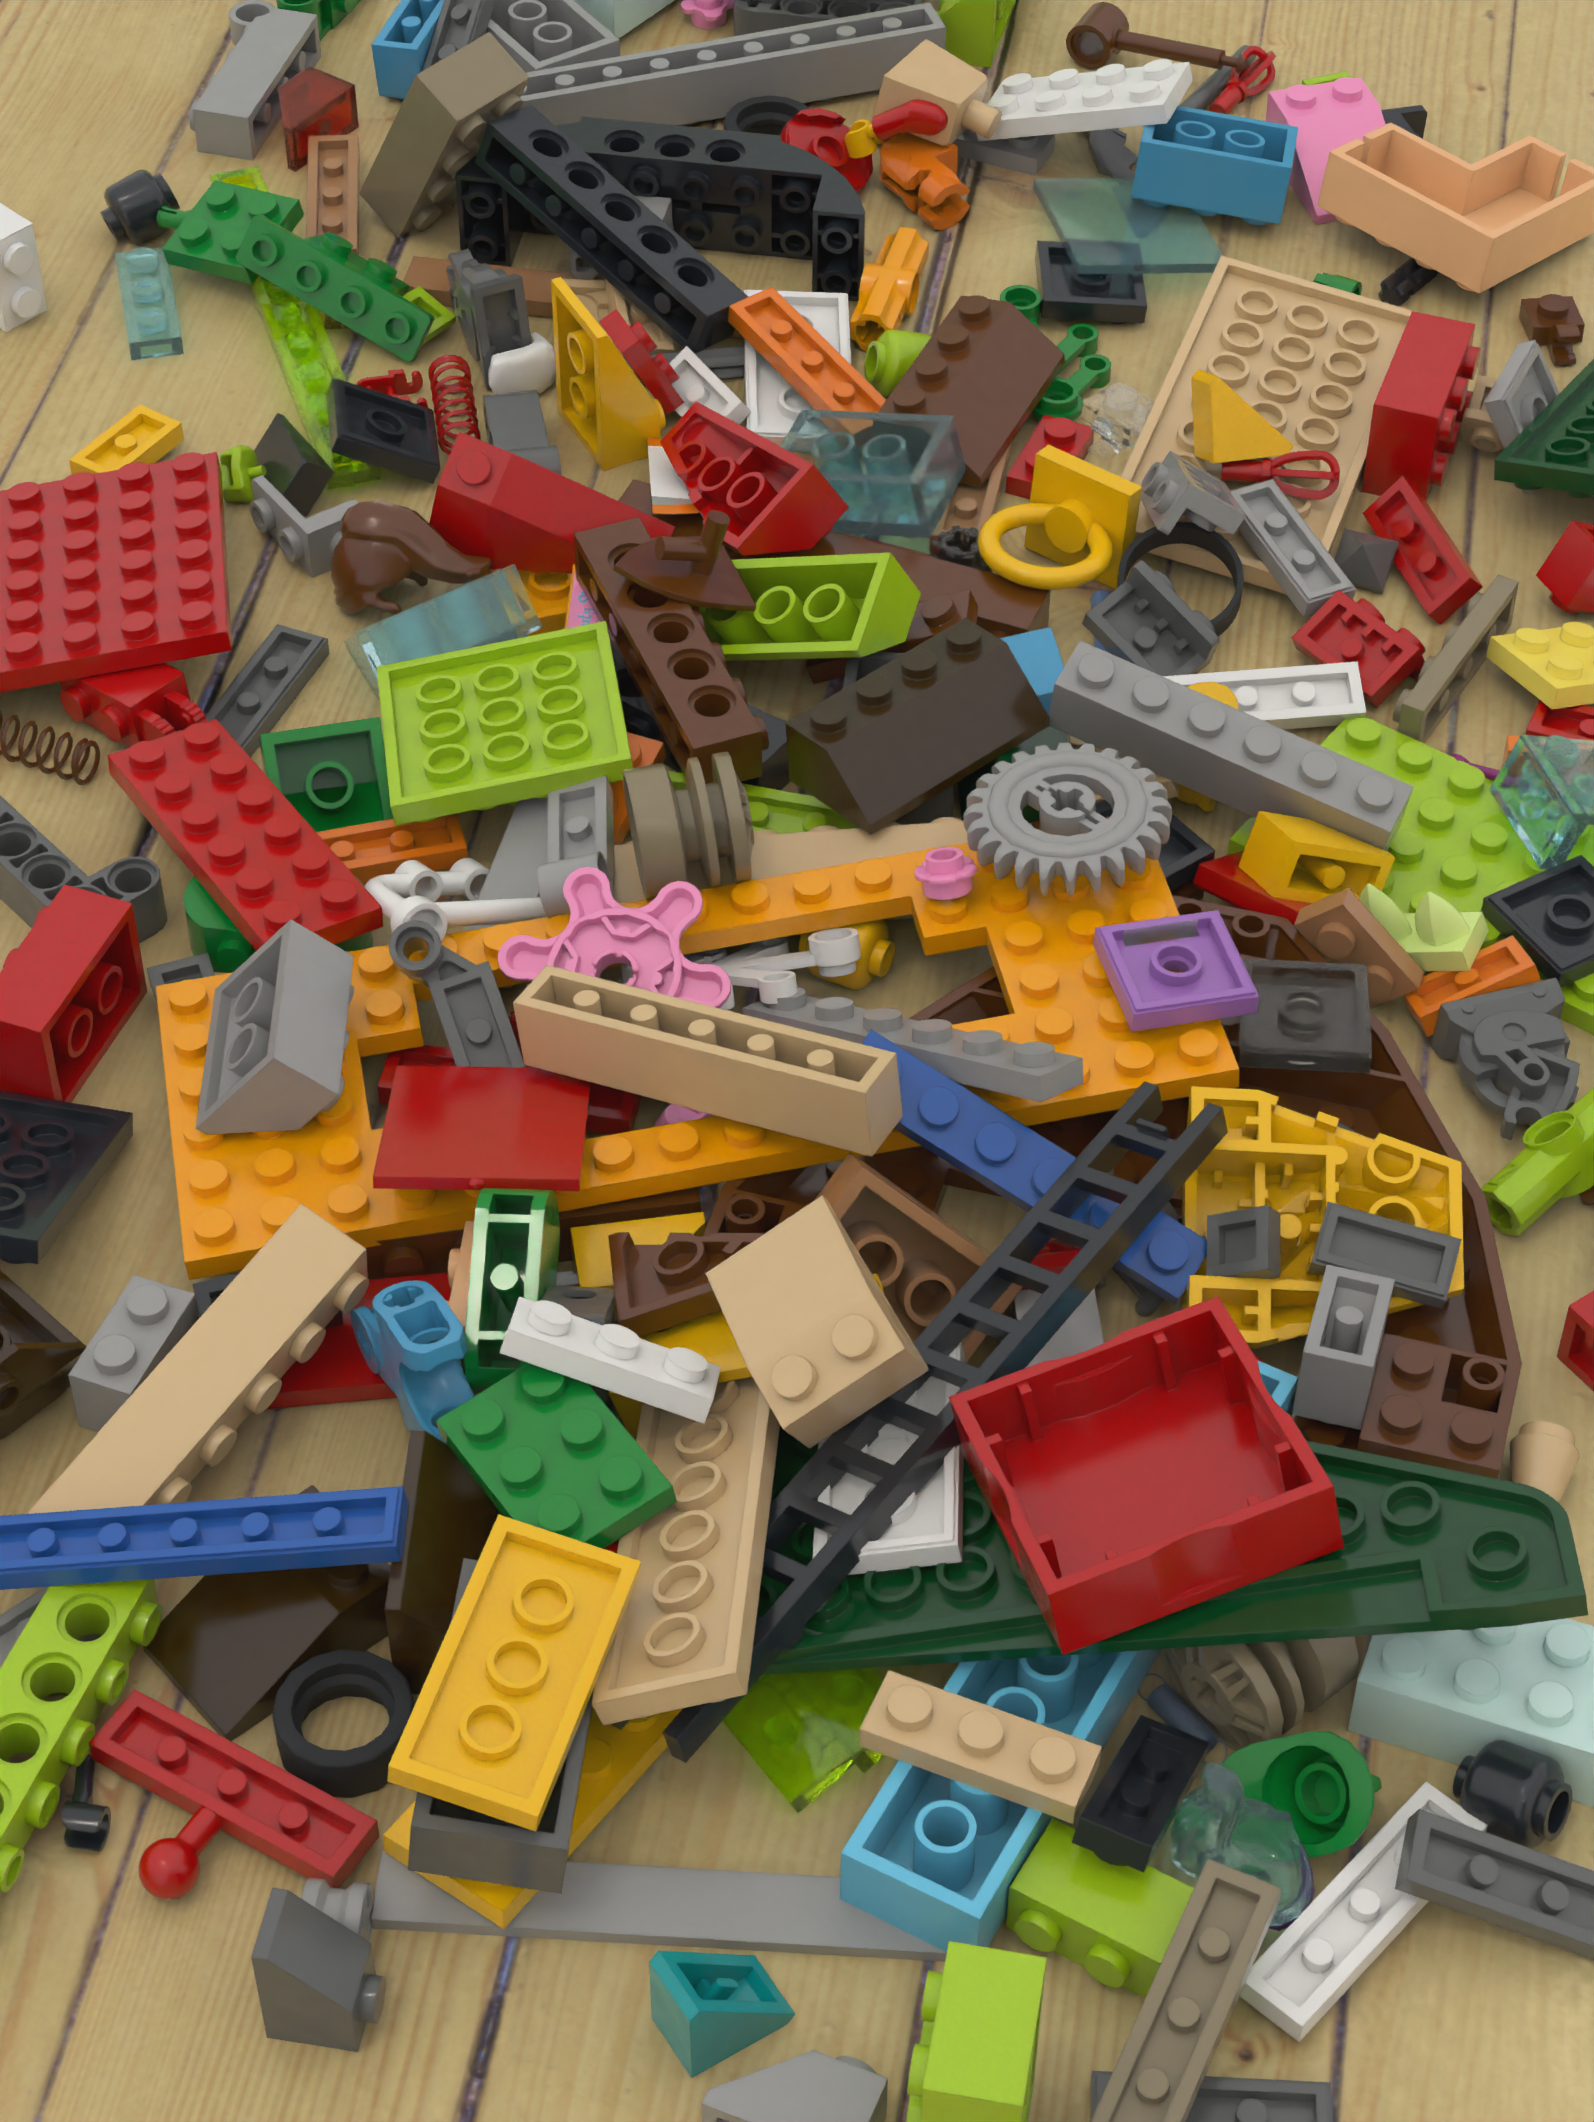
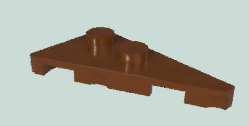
M617 1232L608 1235L619 1325L632 1330L639 1337L654 1332L665 1331L672 1326L717 1311H722L706 1276V1272L764 1233H712L702 1237L694 1236L691 1233H670L666 1242L662 1245H635L629 1232Z

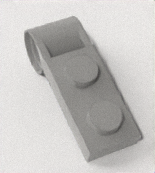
M606 775L548 793L547 863L540 864L537 867V884L544 911L549 919L555 915L571 914L569 905L564 898L563 886L567 877L579 868L593 867L605 873L610 882L611 894L614 899L613 790Z

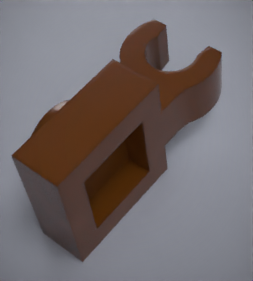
M1548 294L1541 298L1521 299L1519 318L1529 341L1536 340L1539 345L1546 344L1553 365L1576 364L1572 343L1582 342L1585 324L1573 297Z

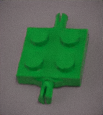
M215 180L192 210L181 211L168 206H162V211L159 210L157 214V224L161 228L176 230L162 247L168 264L253 284L259 275L236 261L237 252L252 218L257 215H263L292 232L303 218L304 212L299 199Z

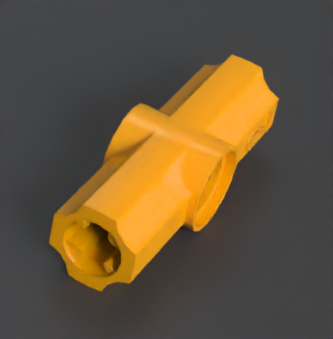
M899 227L898 231L893 235L886 236L876 262H867L864 267L859 288V301L849 322L850 338L856 341L861 351L867 352L869 344L872 341H877L886 330H898L903 317L912 316L915 311L920 276L929 253V242L921 238L917 229Z

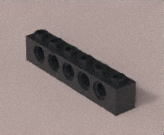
M528 105L488 122L475 163L683 349L687 346L696 354L733 335L735 328L728 322L729 305L741 301L748 296L532 105Z

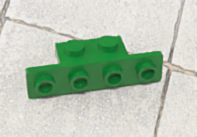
M257 215L252 218L236 255V261L406 362L414 361L417 358L434 321V317L431 313L402 297L407 293L410 285L396 278L397 271L392 266L374 258H369L368 261L352 252L353 245L349 241L336 234L326 232L324 235L302 239L263 215Z

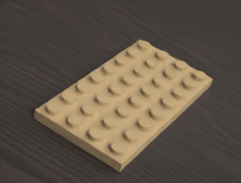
M1221 255L1121 477L1141 486L1150 467L1156 462L1162 463L1169 451H1172L1221 480L1222 463L1213 464L1194 455L1191 378L1198 369L1218 376L1291 442L1294 447L1289 453L1317 450L1328 452L1336 458L1340 467V479L1336 491L1331 496L1315 500L1284 493L1330 554L1365 466L1374 402L1412 310ZM1278 456L1264 457V458H1271V460H1273L1274 458H1276V457H1278ZM1263 458L1247 459V460H1261V461H1263ZM1300 460L1286 463L1276 468L1331 472L1330 466L1323 460ZM1276 477L1286 484L1311 490H1323L1330 482V480ZM1223 481L1230 491L1257 484L1254 482ZM1141 499L1135 539L1145 531L1155 527ZM1185 511L1178 520V522L1194 523L1186 517ZM1216 526L1214 531L1222 535L1237 552L1243 568L1244 582L1286 594L1238 529L1232 535ZM1169 544L1148 552L1232 578L1228 568L1217 556L1198 546Z

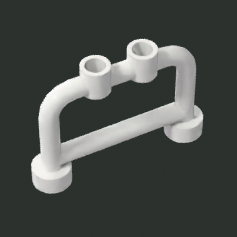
M471 858L460 859L453 864L450 871L434 872L416 860H409L402 863L396 869L395 874L379 875L369 879L364 886L382 906L383 915L391 920L392 933L401 924L418 920L430 924L437 931L442 941L447 927L509 924L547 917L540 897L478 900L490 869ZM462 895L470 900L435 902L440 896Z

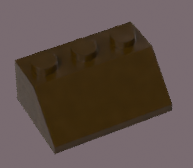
M411 1430L403 1487L409 1501L402 1561L391 1563L385 1615L392 1663L407 1678L411 1693L420 1695L451 1624L463 1558L479 1560L497 1516L502 1514L446 1443L426 1431Z

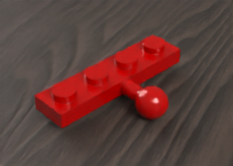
M135 1689L89 1742L91 1756L94 1761L193 1815L175 1838H162L153 1842L145 1849L140 1858L138 1866L140 1881L151 1895L160 1899L172 1900L180 1898L195 1886L200 1874V1861L198 1857L220 1830L306 1878L325 1879L333 1888H340L379 1838L376 1819Z

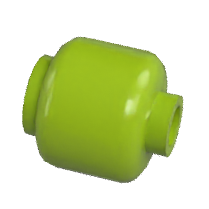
M886 330L877 341H872L868 346L864 363L865 379L872 383L873 387L884 398H888L932 336L925 333Z

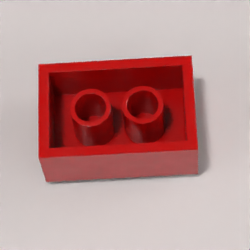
M1414 311L1411 312L1373 405L1361 492L1381 496L1399 478L1404 476L1416 485L1427 502L1432 486L1443 485L1449 464V454H1455L1461 433L1465 409L1469 408L1473 395L1472 391L1467 390L1469 379L1473 380L1475 377L1481 348L1472 346L1475 324Z
M64 884L50 905L43 907L39 911L33 928L20 946L9 952L3 969L0 972V1091L72 1102L148 992L132 903Z

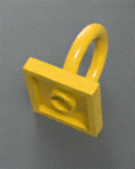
M1048 444L1036 453L1030 503L1004 508L985 521L978 535L980 555L985 563L1001 577L1030 588L1062 590L1079 587L1096 580L1113 589H1117L1121 559L1135 539L1142 486ZM1027 526L1024 547L1062 564L1064 567H1042L1020 561L1002 548L1000 543L1001 537L1012 529Z

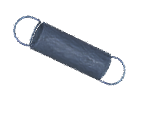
M1155 1673L1146 1674V1676H1158L1165 1684L1153 1690L1148 1699L1142 1697L1138 1689L1140 1697L1147 1701V1704L1168 1726L1210 1742L1209 1751L1206 1755L1216 1746L1218 1740L1221 1741L1226 1750L1223 1761L1217 1765H1210L1204 1761L1206 1765L1211 1767L1221 1765L1225 1761L1228 1752L1224 1741L1218 1738V1735L1161 1676Z

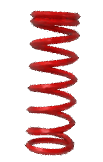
M456 355L438 357L431 363L428 376L432 391V401L434 403L438 444L443 452L450 455L451 451L446 447L453 449L454 445L449 443L444 436L446 435L451 438H457L458 434L448 432L450 429L455 427L468 428L470 430L464 434L470 436L474 433L475 438L481 440V435L476 417L477 409L474 405L475 397L471 383V371L467 361ZM446 362H454L459 364L446 365L435 372L437 367ZM448 369H459L465 373L463 377L457 375L448 376L437 381L438 376ZM451 380H460L458 383L455 384H444ZM464 392L466 394L463 398L451 400L443 398L448 393ZM465 403L468 405L463 410L449 411L445 409L451 404ZM462 414L469 416V419L466 421L454 423L447 421L451 416Z

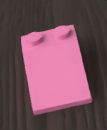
M1344 77L1334 82L1309 86L1293 85L1288 89L1270 91L1268 93L1265 121L1298 127L1289 184L1315 224L1338 221L1335 215L1317 206L1329 152L1357 138L1363 140V135L1386 125L1378 101L1361 77Z

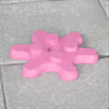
M593 867L579 868L567 877L563 886L564 898L571 912L570 921L565 930L556 937L549 939L517 935L509 938L498 952V964L502 973L508 978L520 982H532L546 965L599 978L601 972L607 966L614 963H623L630 966L633 972V978H630L625 985L716 1008H721L731 994V981L728 974L721 967L713 964L693 963L686 959L680 951L679 942L681 936L696 922L703 909L700 891L696 886L684 881L667 884L648 905L641 908H627L621 906L613 899L610 882L605 873Z

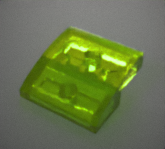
M872 1668L761 1675L749 1689L747 1695L742 1697L723 1720L729 1730L798 1813L854 1764L865 1773L885 1756L859 1746L860 1727L883 1682Z

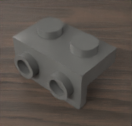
M1142 560L1131 568L1129 576L1123 584L1085 614L1082 622L1111 654L1161 676L1199 673L1210 663L1220 642L1210 620L1203 613L1196 610L1192 611L1176 594L1175 588L1168 577L1158 570L1153 571Z

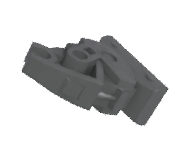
M469 249L449 253L448 256L452 264L446 268L451 287L450 298L468 350L473 358L479 361L484 386L489 389L488 373L492 355L532 344L523 278L516 274L508 276L502 269L493 270L487 263L479 264L477 260L473 259Z
M1556 978L1440 1005L1431 1043L1432 1049L1439 1057L1454 1060L1458 1074L1474 1095H1477L1479 1100L1488 1108L1504 1115L1500 1127V1135L1508 1140H1512L1517 1124L1531 1126L1549 1114L1569 1110L1576 1100L1579 1089L1576 1084L1580 1063L1566 1058L1570 1040L1560 1021L1565 999Z

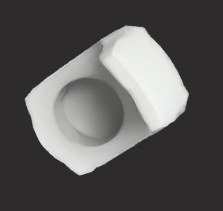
M532 332L531 336L534 341L532 344L492 355L488 373L489 386L492 389V393L501 394L537 390L539 394L548 389L556 379L553 346L541 335Z

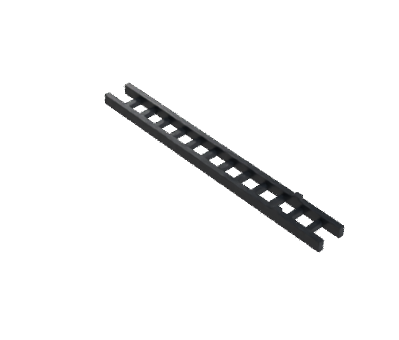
M1144 1081L913 1342L929 1370L833 1433L771 1502L762 1574L789 1587L762 1618L756 1617L748 1691L780 1653L790 1652L804 1637L801 1629L860 1561V1550L868 1541L878 1540L892 1524L891 1516L914 1491L916 1495L943 1465L944 1457L954 1446L956 1448L961 1444L950 1401L937 1416L908 1405L905 1402L931 1376L960 1387L961 1389L956 1393L958 1394L1025 1369L1228 1133L1223 1107L1208 1103L1179 1138L1173 1140L1169 1138L1167 1127L1153 1123L1164 1111L1159 1087ZM1129 1150L1159 1160L1139 1184L1108 1174ZM1091 1193L1120 1204L1100 1229L1070 1219ZM1052 1238L1081 1248L1080 1252L1060 1274L1030 1264ZM1012 1283L1042 1294L1020 1321L990 1310ZM972 1329L1002 1340L979 1368L949 1356ZM885 1424H892L919 1436L895 1465L861 1451L866 1444L869 1447L879 1436L878 1431ZM846 1473L876 1485L851 1515L818 1501V1496L829 1484L832 1490ZM803 1522L833 1535L807 1566L776 1553ZM743 1696L683 1708L662 1732L671 1755L687 1763ZM629 1720L610 1725L621 1730Z

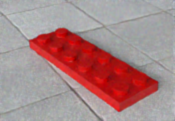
M217 719L206 723L192 724L185 730L151 741H141L130 748L107 755L109 772L112 778L256 951L290 919L334 945L383 927L382 906Z

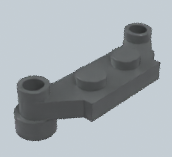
M413 920L398 926L389 940V951L393 963L407 977L419 981L430 988L456 1066L526 1067L489 961L475 965L442 945L437 931L426 922ZM416 951L428 952L427 956L420 961L409 960L411 954Z

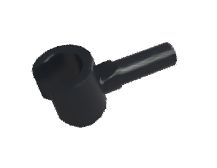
M88 1754L83 1763L76 1767L74 1793L72 1794V1799L67 1800L63 1804L61 1818L63 1825L67 1827L64 1835L66 1846L99 1852L103 1850L108 1838L111 1811L108 1806L92 1804L95 1761Z

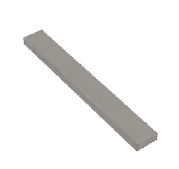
M381 1850L371 1918L373 1929L945 1962L947 1952L841 1900L840 1877L567 1861L562 1894L539 1890L508 1926L502 1929L418 1873L408 1870L407 1866L385 1853L384 1850Z

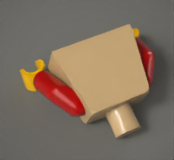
M925 39L884 75L872 123L866 119L855 121L850 128V132L845 135L844 140L849 156L851 158H862L877 150L874 137H877L879 140H885L902 132H908L942 146L951 145L967 129L990 139L998 128L1002 112L982 102L988 84L985 74L965 63L964 60L957 58L933 42Z

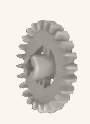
M1059 743L1057 750H1050L1047 745L1036 746L1035 754L1033 755L1020 751L1012 754V763L1000 761L992 766V774L982 775L976 781V789L972 790L967 796V809L964 812L963 821L967 832L969 848L972 851H977L981 866L994 863V872L998 880L1007 876L1011 872L1013 865H1015V881L1019 890L1023 889L1027 884L1031 874L1036 872L1039 873L1040 890L1044 896L1048 893L1055 876H1062L1067 894L1072 897L1079 875H1085L1089 879L1090 885L1096 894L1099 893L1101 888V871L1103 870L1109 871L1111 878L1118 886H1122L1125 880V861L1132 871L1142 875L1145 870V858L1157 860L1160 856L1161 844H1166L1169 840L1172 806L1167 801V789L1161 783L1156 782V774L1148 768H1140V762L1135 758L1126 756L1118 759V750L1106 748L1100 753L1095 752L1094 744L1085 743L1079 749H1073L1071 743ZM1094 793L1100 795L1111 805L1113 813L1109 819L1096 812ZM1027 804L1039 811V830L1034 828L1023 817V808Z

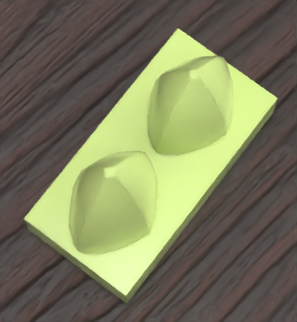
M1370 883L1365 886L1359 897L1363 905L1423 971H1470L1489 932L1483 912H1459L1451 903L1431 891L1421 899L1416 913H1403L1391 898Z

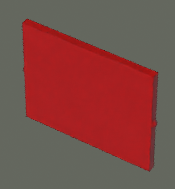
M397 1065L373 1173V1189L477 1191L483 1188L580 1192L592 1082L536 1067Z

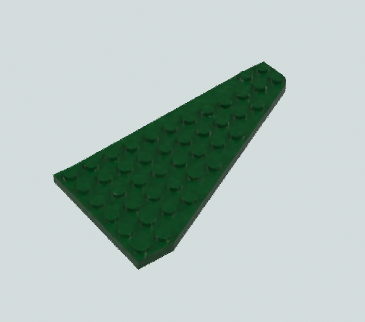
M781 1425L771 1502L818 1451L819 1446L818 1443L809 1449L783 1430ZM1307 1441L1334 1486L1344 1548L1065 1655L1445 1630H1474L1477 1628L1516 1626L1588 1615V1609L1569 1517L1564 1508L1545 1492L1525 1484ZM964 1458L962 1562L938 1563V1565L924 1567L910 1566V1568L879 1572L874 1570L862 1574L847 1575L801 1630L804 1637L790 1652L780 1653L762 1675L1064 1655H1062ZM803 1522L776 1553L807 1566L813 1559L814 1527ZM762 1574L757 1616L762 1618L789 1586Z

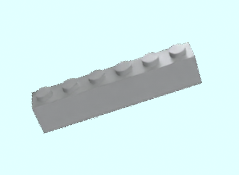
M1081 640L1054 684L1048 714L1050 727L1088 744H1094L1099 749L1112 748L1118 750V757L1120 758L1126 756L1133 757L1140 762V767L1148 768L1162 777L1255 818L1259 811L1311 819L1388 851L1400 827L1414 788L1409 784Z

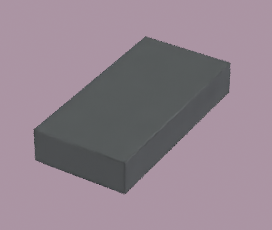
M1328 1202L1309 1271L1324 1275L1326 1265H1332L1395 1279L1392 1295L1443 1309L1462 1239Z

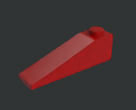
M697 401L660 441L674 470L688 489L689 498L703 517V524L709 511L717 510L727 514L730 517V523L722 544L743 556L812 549L821 538L830 533L835 522L849 508L814 464Z
M459 432L438 482L429 522L451 546L462 553L489 557L491 559L490 570L530 571V573L549 574V572L572 574L573 564L575 565V532L638 517L650 538H658L659 536L673 537L676 527L518 455L462 432Z

